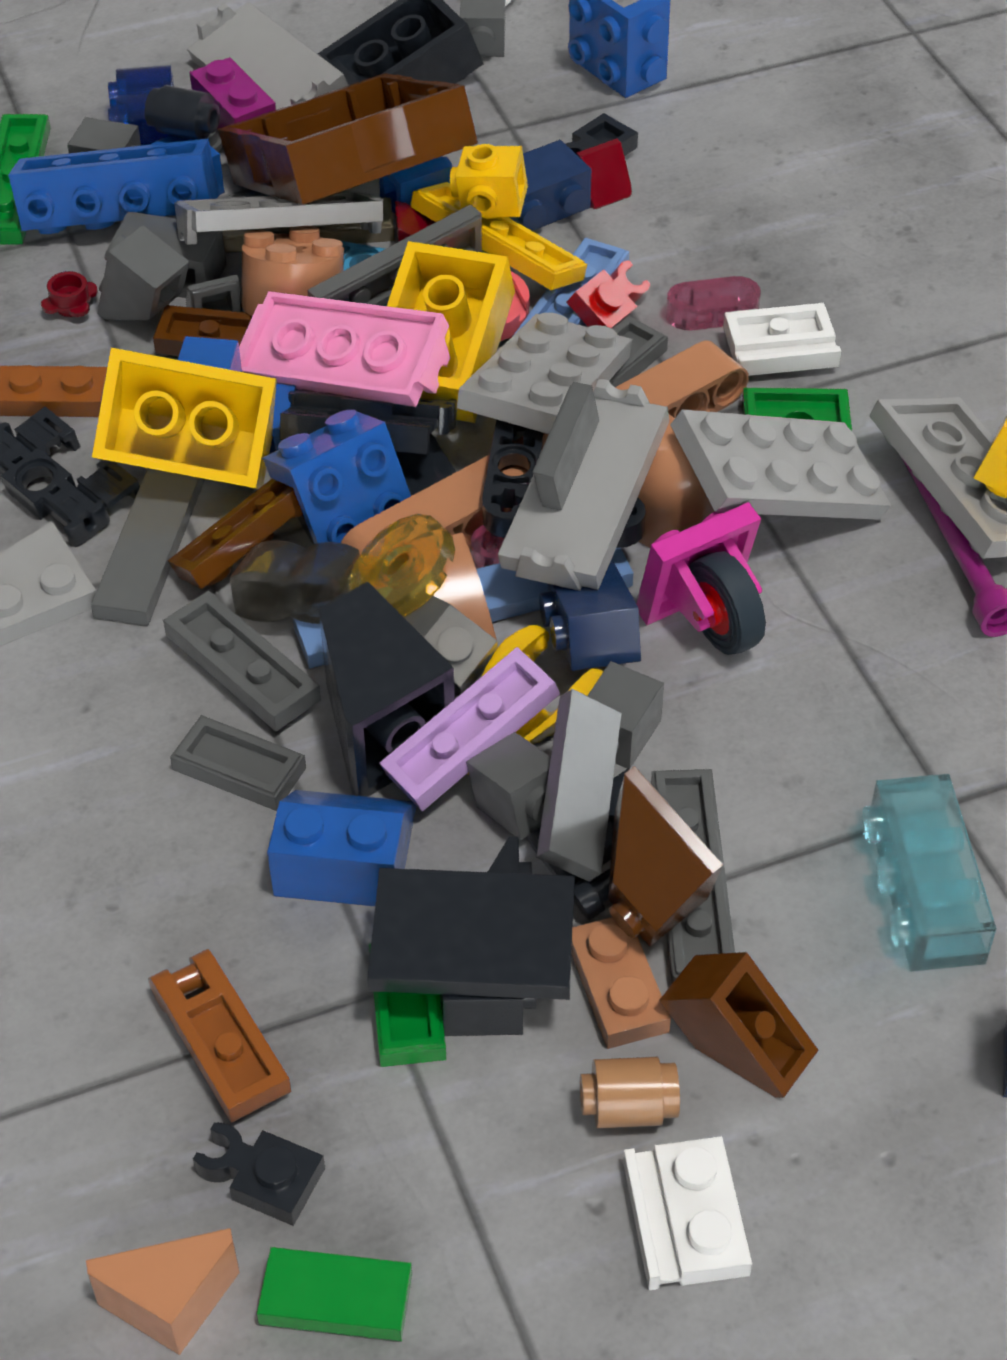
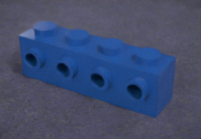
M209 139L21 158L8 174L22 231L38 229L40 234L59 233L64 231L67 226L85 225L90 230L103 229L111 226L114 221H123L128 211L162 217L176 215V201L218 199L219 197Z

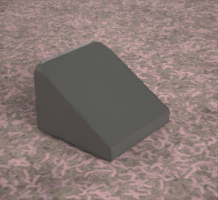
M237 275L187 286L186 307L243 312Z

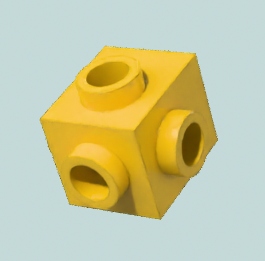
M490 144L464 146L458 167H452L450 172L452 197H459L460 208L462 209L471 204L481 212V217L485 219L521 216L528 188L522 146H493Z

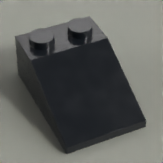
M396 0L317 53L344 74L348 85L385 73L412 77L420 81H440L455 84L484 65L468 24L443 0Z

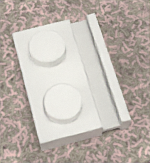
M824 303L725 312L723 329L732 358L748 371L749 376L839 367L841 349L840 346H836V335Z
M722 1136L655 1145L653 1151L635 1153L634 1148L625 1149L623 1166L648 1290L659 1289L660 1284L679 1282L680 1286L750 1276L752 1261Z

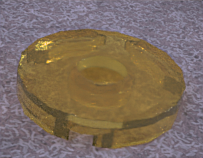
M414 514L398 519L381 530L365 546L354 564L349 582L350 591L368 581L402 616L410 614L424 605L444 583L447 574L443 571V568L446 565L447 558L453 562L455 555L453 536L431 515Z

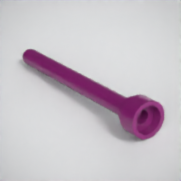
M902 458L976 595L972 612L979 627L985 635L990 637L1006 635L1007 588L995 583L981 556L971 548L967 538L951 518L941 510L939 503L923 483L913 475L912 469Z

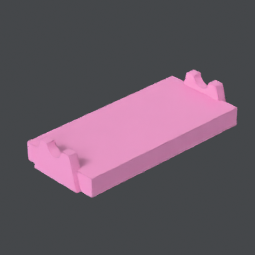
M268 291L263 304L257 305L239 346L242 372L277 379L276 384L295 385L298 390L305 389L320 393H331L416 407L422 391L436 394L439 387V369L441 366L447 367L450 360L445 341L449 324L442 313Z

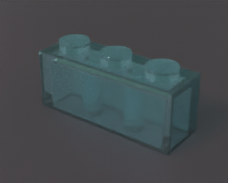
M940 774L876 780L871 806H864L862 824L867 843H876L879 854L876 860V878L879 891L882 895L889 894L892 902L890 930L895 947H904L910 972L986 964L997 928L950 775Z

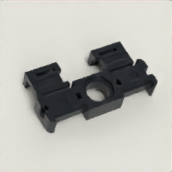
M296 389L288 392V400L291 403V407L280 413V440L301 433L311 434L325 427V421L330 416L345 410H355L386 423L395 451L428 454L430 433L438 428V425L439 435L448 434L456 427L457 400L452 398L450 400L420 398L417 406L413 407Z
M43 407L14 429L16 437H14L9 423H0V473L2 474L1 478L7 492L40 520L51 514L65 526L64 530L71 546L77 547L82 545L109 524L110 517L106 508H111L126 495L135 499L140 488L138 480L116 462L101 460L96 464L97 471L86 479L83 476L76 479L78 483L76 487L72 474L49 455L51 454L50 448L53 445H57L60 448L63 444L76 451L81 447L75 430L48 408ZM38 477L53 478L52 482L42 490L31 491L26 489L28 484ZM85 518L90 520V523L87 526H85L83 522Z

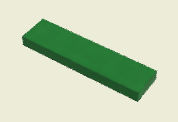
M2 115L0 122V245H23L26 231L21 229L8 174L19 159L44 156L51 129L48 115Z

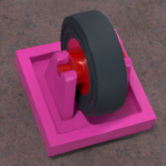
M749 502L724 513L713 512L701 523L681 532L678 530L666 532L651 544L636 603L639 608V615L646 625H650L680 611L698 632L702 631L711 644L726 655L739 654L759 644L765 636L766 627L764 608L759 596L762 593V588L747 563L761 518Z

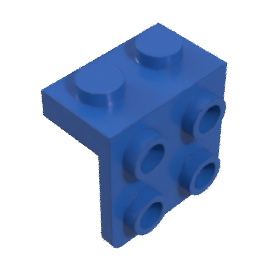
M570 0L568 4V51L571 59L624 98L667 79L671 0H639L624 8L613 0Z
M345 410L330 416L325 421V427L311 434L301 433L284 439L278 444L279 450L263 457L270 478L294 489L318 555L323 562L330 565L341 562L338 555L339 545L343 537L352 528L411 497L386 423L355 410Z

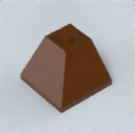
M633 766L624 774L614 812L608 899L613 905L609 908V911L618 926L629 937L635 938L640 935L651 947L708 899L723 864L643 774Z

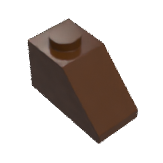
M747 952L695 955L659 999L695 1049L774 1097L784 1098L819 1051Z

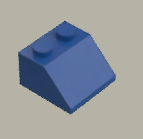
M294 790L279 801L267 851L273 895L276 897L375 907L379 868L405 869L416 805L412 801Z

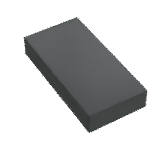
M573 382L569 386L534 467L533 475L543 507L562 511L600 421L592 385Z
M200 715L170 756L174 771L275 811L278 809L279 801L288 796L306 769L305 755L203 715Z

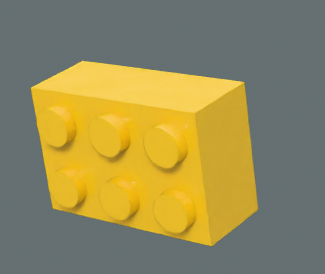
M408 241L387 306L442 313L449 324L445 341L450 360L447 367L441 366L439 369V387L436 394L422 391L420 398L450 400L452 398L458 401L459 388L497 352L515 293L507 256ZM457 408L456 420L475 423L476 413Z

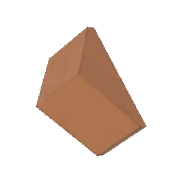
M231 1228L86 1260L87 1273L98 1305L178 1355L182 1353L240 1273Z

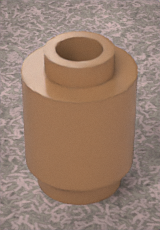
M658 1056L593 1059L592 1073L580 1074L582 1115H594L597 1129L662 1126L663 1118H678L680 1114V1088L676 1063H660Z

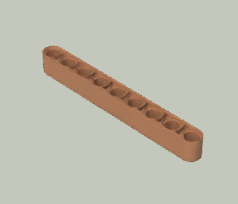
M705 340L615 388L627 390L630 384L641 386L650 403L654 402L657 405L668 407V413L676 418L681 410L718 412L731 405L741 396L743 388H746L749 374L744 367L713 342ZM545 433V442H546L547 437H548V435H549V434H547V433ZM524 436L515 440L514 444L518 443L523 445ZM490 454L352 528L343 537L339 545L338 555L340 560L363 583L368 581L379 593L398 589L406 581L411 582L415 580L406 546L463 532L467 545L471 549L494 536L486 530L482 518V497ZM509 465L500 471L508 476H520L528 470L522 466ZM504 508L503 512H511L512 508Z

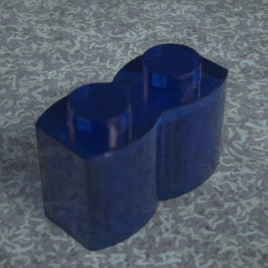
M172 65L116 69V81L108 82L111 107L108 108L109 121L137 125L141 146L150 145L169 136L158 133L155 127H151L146 123L144 110L147 96L153 88L161 89L164 85L174 86Z

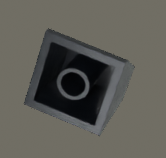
M367 581L347 593L336 596L329 603L319 608L326 686L352 795L365 797L371 796L393 782L384 772L380 762L455 700L454 667Z

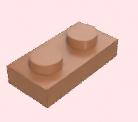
M613 917L573 927L572 958L607 1049L670 1033L671 1018L659 1001L662 995L638 936L635 938L629 937L618 926Z

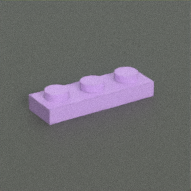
M516 647L383 759L380 765L386 775L421 811H424L468 773L466 761L513 732L518 731L559 696L560 692L555 681Z

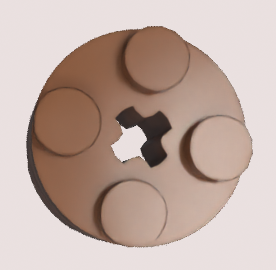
M315 226L290 227L289 234H274L265 230L245 232L244 244L242 245V309L244 312L253 316L257 305L263 304L268 291L308 296V289L344 271V248L342 247V242L336 239L320 237V229Z

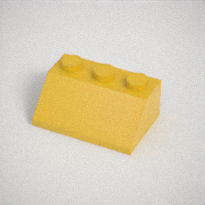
M111 347L92 458L259 489L264 485L267 469L263 457L269 455L272 441L277 379Z

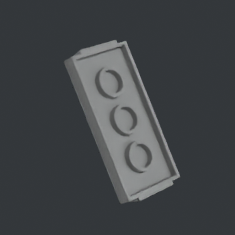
M249 1L235 12L225 3L217 8L218 14L213 21L207 22L202 19L197 23L199 40L187 48L193 62L200 68L207 66L212 61L230 57L276 103V109L294 105L327 92L349 86L342 72Z
M352 191L338 192L304 205L274 196L176 201L175 212L178 239L180 241L185 240V244L190 245L197 244V232L360 223L361 229L369 230L371 234L381 233L383 199L369 193Z
M598 379L594 389V396L600 421L562 511L543 507L533 475L499 550L498 558L501 568L516 571V577L578 591L581 590L582 586L599 590L670 421L668 407L650 404L641 386L630 384L629 389L620 390L615 388L609 380Z

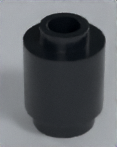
M164 85L161 89L153 88L145 102L144 114L146 123L151 127H155L156 131L161 134L191 140L207 139L210 133L212 134L217 130L219 125L220 110L210 93Z

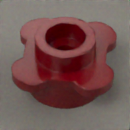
M65 271L58 273L48 280V297L41 301V307L47 314L58 312L64 317L85 316L90 311L89 302L91 298L98 294L97 286L92 282H87L86 278L78 272Z

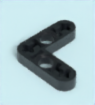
M496 420L482 497L483 525L488 532L494 536L505 538L532 480L534 467L545 444V433L501 420ZM517 431H524L523 445L514 444V437ZM509 465H518L526 468L528 471L520 476H508L500 470ZM638 497L616 548L632 546L643 537L646 510L644 503ZM504 508H512L511 512H503Z

